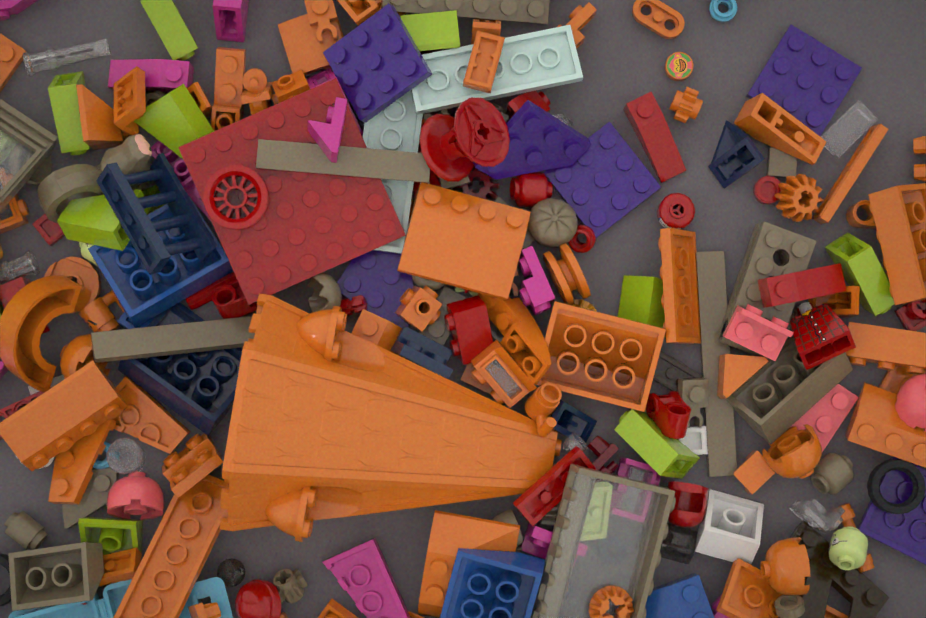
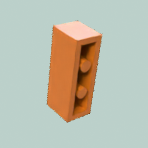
M849 322L848 328L856 345V348L845 352L851 365L866 366V362L878 364L877 368L894 371L895 367L907 368V373L916 375L924 374V371H926V333Z

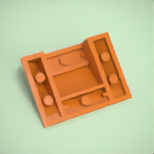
M435 510L421 584L418 614L440 618L458 548L516 552L520 525Z

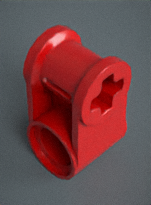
M238 280L220 285L212 293V301L223 319L239 318L257 311V302L248 305Z
M670 391L666 395L649 393L646 404L648 416L652 418L666 437L672 439L684 438L691 413L690 406L683 401L677 391Z

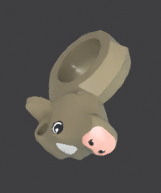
M135 134L126 138L123 144L105 151L100 164L95 167L89 164H75L56 170L45 177L38 186V198L47 218L58 223L57 219L71 200L104 195L97 183V179L107 164L117 162L122 173L125 175L150 170L149 159L152 155L150 144L144 136ZM150 182L130 185L132 190H144L149 186Z

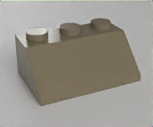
M82 542L8 553L12 611L92 601L104 574L102 544Z

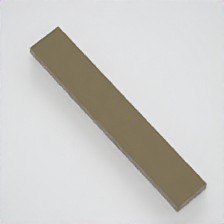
M258 139L257 169L429 183L430 168L422 153L340 146L337 163H334L328 159L318 144Z
M252 316L91 333L94 362L240 348L244 346V342L248 341V338L254 339L255 333H249Z

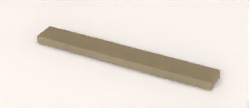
M724 251L696 252L702 378L709 379L708 407H704L708 448V477L734 476L733 472L737 469L734 408L726 399H720L717 396L719 355L730 354V346L718 342L720 327L727 310Z

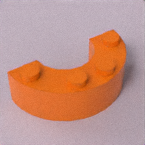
M46 276L27 284L7 303L0 318V358L11 373L41 392H46L50 389L57 367L41 355L39 347L41 334L45 326L53 318L61 314L74 312L82 287L65 276Z

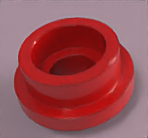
M578 225L576 234L568 244L571 249L578 253L588 252L595 245V233L586 225ZM579 234L586 236L587 240L585 243L578 240Z

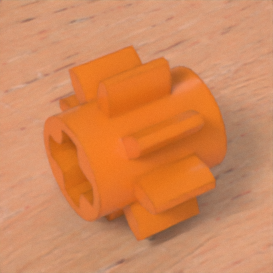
M686 87L684 92L676 91L669 110L676 112L673 119L686 123L688 117L696 119L703 100L697 98L699 91L690 87Z

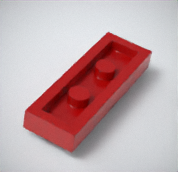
M575 446L512 503L531 526H534L561 501L570 464L596 470L579 447Z

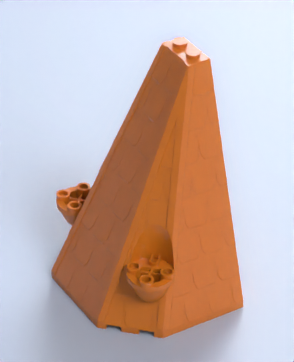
M259 293L256 314L253 313L249 326V333H255L254 339L248 338V341L244 342L222 468V479H224V483H229V489L222 488L220 508L223 509L220 519L221 530L238 531L275 526L286 534L295 537V541L303 542L304 538L311 537L314 520L519 495L528 490L553 467L554 456H560L562 440L557 439V431L552 430L548 436L540 437L537 432L536 421L345 331L347 314L342 312L340 306H333L332 309L315 311L309 314L272 295Z

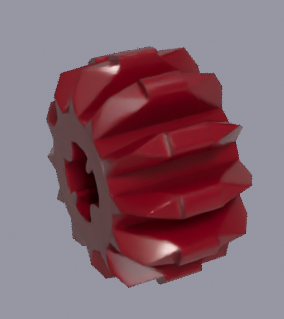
M474 166L473 171L468 175L470 183L452 188L453 191H462L461 193L488 200L487 197L496 200L498 195L491 190L500 189V183L491 182L495 179L489 175L487 176L482 171H478ZM473 181H479V185H484V187L479 189V193H473V188L469 190L468 186H472Z

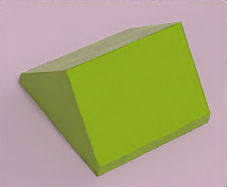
M457 10L400 15L419 51L460 47Z
M623 275L617 317L663 328L665 315L661 303V296L663 294L662 279L648 276Z
M100 517L79 518L81 543L102 544L103 555L136 547L142 552L144 520Z

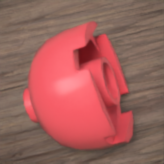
M926 373L912 376L901 386L895 403V409L900 419L914 429L916 426L925 428L924 432H926Z
M129 472L127 477L117 480L109 490L107 513L121 519H130V515H141L140 520L160 517L163 515L165 504L164 493L160 485L155 480L146 477L144 472Z

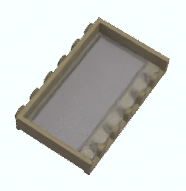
M570 464L531 618H590L589 603L591 598L599 589L611 585L623 588L633 599L632 604L635 612L632 613L630 618H646L645 605L648 596L653 591L655 568L659 566L661 561L660 548L662 540H665L668 534L667 521L669 514L675 507V491L664 486ZM609 601V610H607L606 613H609L614 618H616L615 610L619 608L620 605L616 606L611 601Z

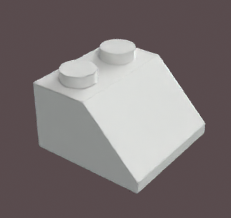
M709 489L704 520L699 524L695 552L730 562L739 558L752 564L760 546L764 504Z

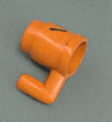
M111 290L103 297H99L79 312V315L93 332L116 330L120 326L115 320V315L108 308L109 305L116 302L121 310L125 311Z
M545 383L538 387L525 402V411L531 419L536 421L537 432L540 437L548 436L557 424L556 420L550 416L559 405L562 393L559 387L553 383Z

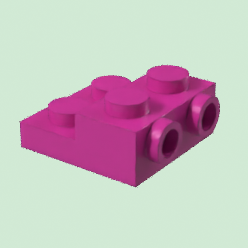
M530 246L521 251V258L518 261L523 276L529 275V278L522 282V289H520L519 295L523 304L526 307L530 306L534 315H538L552 307L550 303H553L555 296L533 246Z

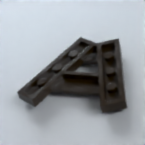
M806 521L801 522L789 537H800L802 539L798 544H805L810 564V577H805L804 584L810 585V589L807 594L801 595L804 600L805 612L798 618H824L831 586L851 603L848 618H875L889 597L862 572L860 573L858 569L842 570L834 565L829 559L830 543Z

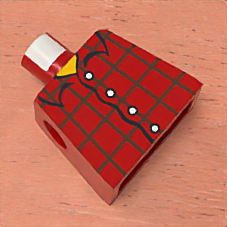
M810 302L799 305L797 308L799 315L792 318L790 324L792 332H794L797 351L806 370L856 348L849 328L828 304H821L815 308Z

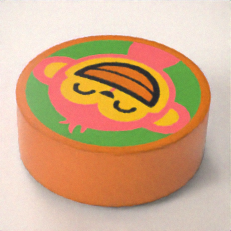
M675 52L667 58L665 72L670 79L683 81L692 73L693 61L688 54Z

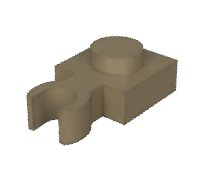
M678 379V393L691 408L687 428H690V419L692 417H695V426L701 427L703 424L700 408L708 407L709 379Z

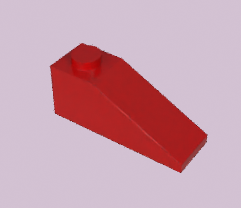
M652 92L626 103L623 110L660 182L663 183L685 172V165L665 117Z
M841 263L758 280L763 308L846 291Z

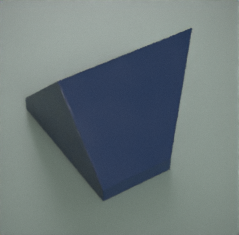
M726 120L712 162L708 167L725 189L758 166L765 158L747 134Z

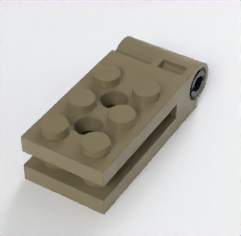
M765 221L761 222V224H755L720 327L718 342L756 356L765 357L723 337V334L737 305L746 308L747 304L763 311L761 317L770 321L774 316L787 323L789 322L795 302L763 308L758 280L807 270L816 240ZM775 252L779 254L781 259L779 265H776L773 261Z

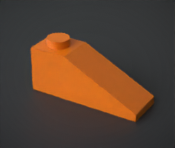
M764 93L745 101L734 121L735 125L755 140L811 165L816 163L827 142Z

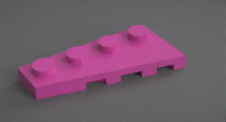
M375 538L323 561L326 568L330 569L337 578L339 585L354 600L359 611L364 613L367 618H411Z

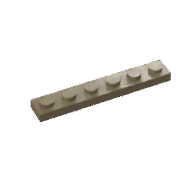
M382 0L381 9L389 3L395 7L397 12L422 14L457 10V17L548 24L550 0Z

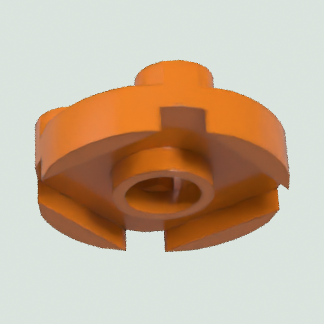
M66 257L50 265L44 277L60 275L70 280L73 277L77 278V284L82 287L73 313L80 312L99 297L101 291L100 274L91 263L82 258Z

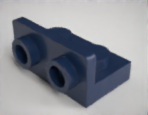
M406 326L402 327L391 351L449 379L453 369L446 366L452 355V350Z

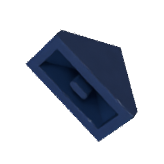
M560 400L559 405L550 416L557 422L553 430L585 446L597 423L593 418Z

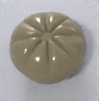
M557 198L545 199L535 204L530 210L528 227L532 236L539 244L554 248L569 242L576 234L578 227L576 213L563 200Z

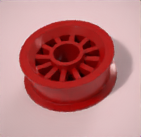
M241 165L225 166L217 170L208 179L203 193L204 206L209 216L217 224L236 230L245 229L256 224L265 214L269 200L268 190L263 179L252 169ZM236 176L242 177L239 186H237ZM232 177L233 186L229 185L226 178ZM247 179L252 182L249 186L243 188ZM221 182L226 186V191L218 187ZM254 187L256 188L257 193H253V194H248V193H247L248 191H250V190L253 189ZM235 189L241 190L244 194V200L238 206L231 205L228 200L229 193ZM215 192L223 193L224 197H215ZM258 197L257 204L248 201V198ZM225 201V203L218 208L215 202ZM246 204L254 207L251 213L245 207ZM229 206V209L226 215L224 216L221 213V211ZM241 208H242V210L245 212V214L247 215V216L244 217V218H241V216H240V209H241ZM233 209H235L236 219L230 218Z

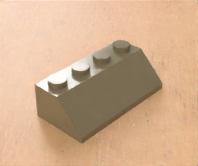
M793 335L784 343L776 361L768 360L761 369L726 400L752 430L772 444L853 371V368L846 353H843L806 370L797 351Z

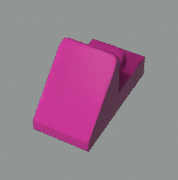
M336 97L334 107H328L326 123L308 120L307 129L328 159L334 163H337L347 111V99Z

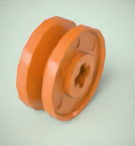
M565 243L559 246L562 259L557 261L550 251L543 253V259L563 302L573 305L572 291L577 290L583 299L590 297L591 293L573 252Z

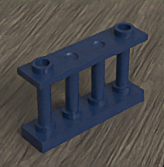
M164 153L158 154L150 166V170L125 175L116 162L107 164L98 177L97 183L150 275L159 273L171 255L194 250L199 260L203 262L206 261L217 246L212 234L207 229ZM154 181L161 192L138 198L130 185ZM168 204L174 215L173 217L151 221L144 209ZM181 227L188 239L165 245L157 232Z

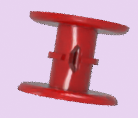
M471 97L460 104L455 113V118L448 114H435L427 118L421 127L419 141L422 155L428 167L438 177L448 182H459L469 175L474 167L473 162L482 167H494L503 162L509 151L510 138L507 124L497 108L483 98Z

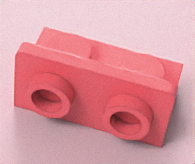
M747 304L746 308L737 305L723 337L776 361L787 337H792L794 333L787 329L789 323L774 316L771 321L761 317L763 311Z

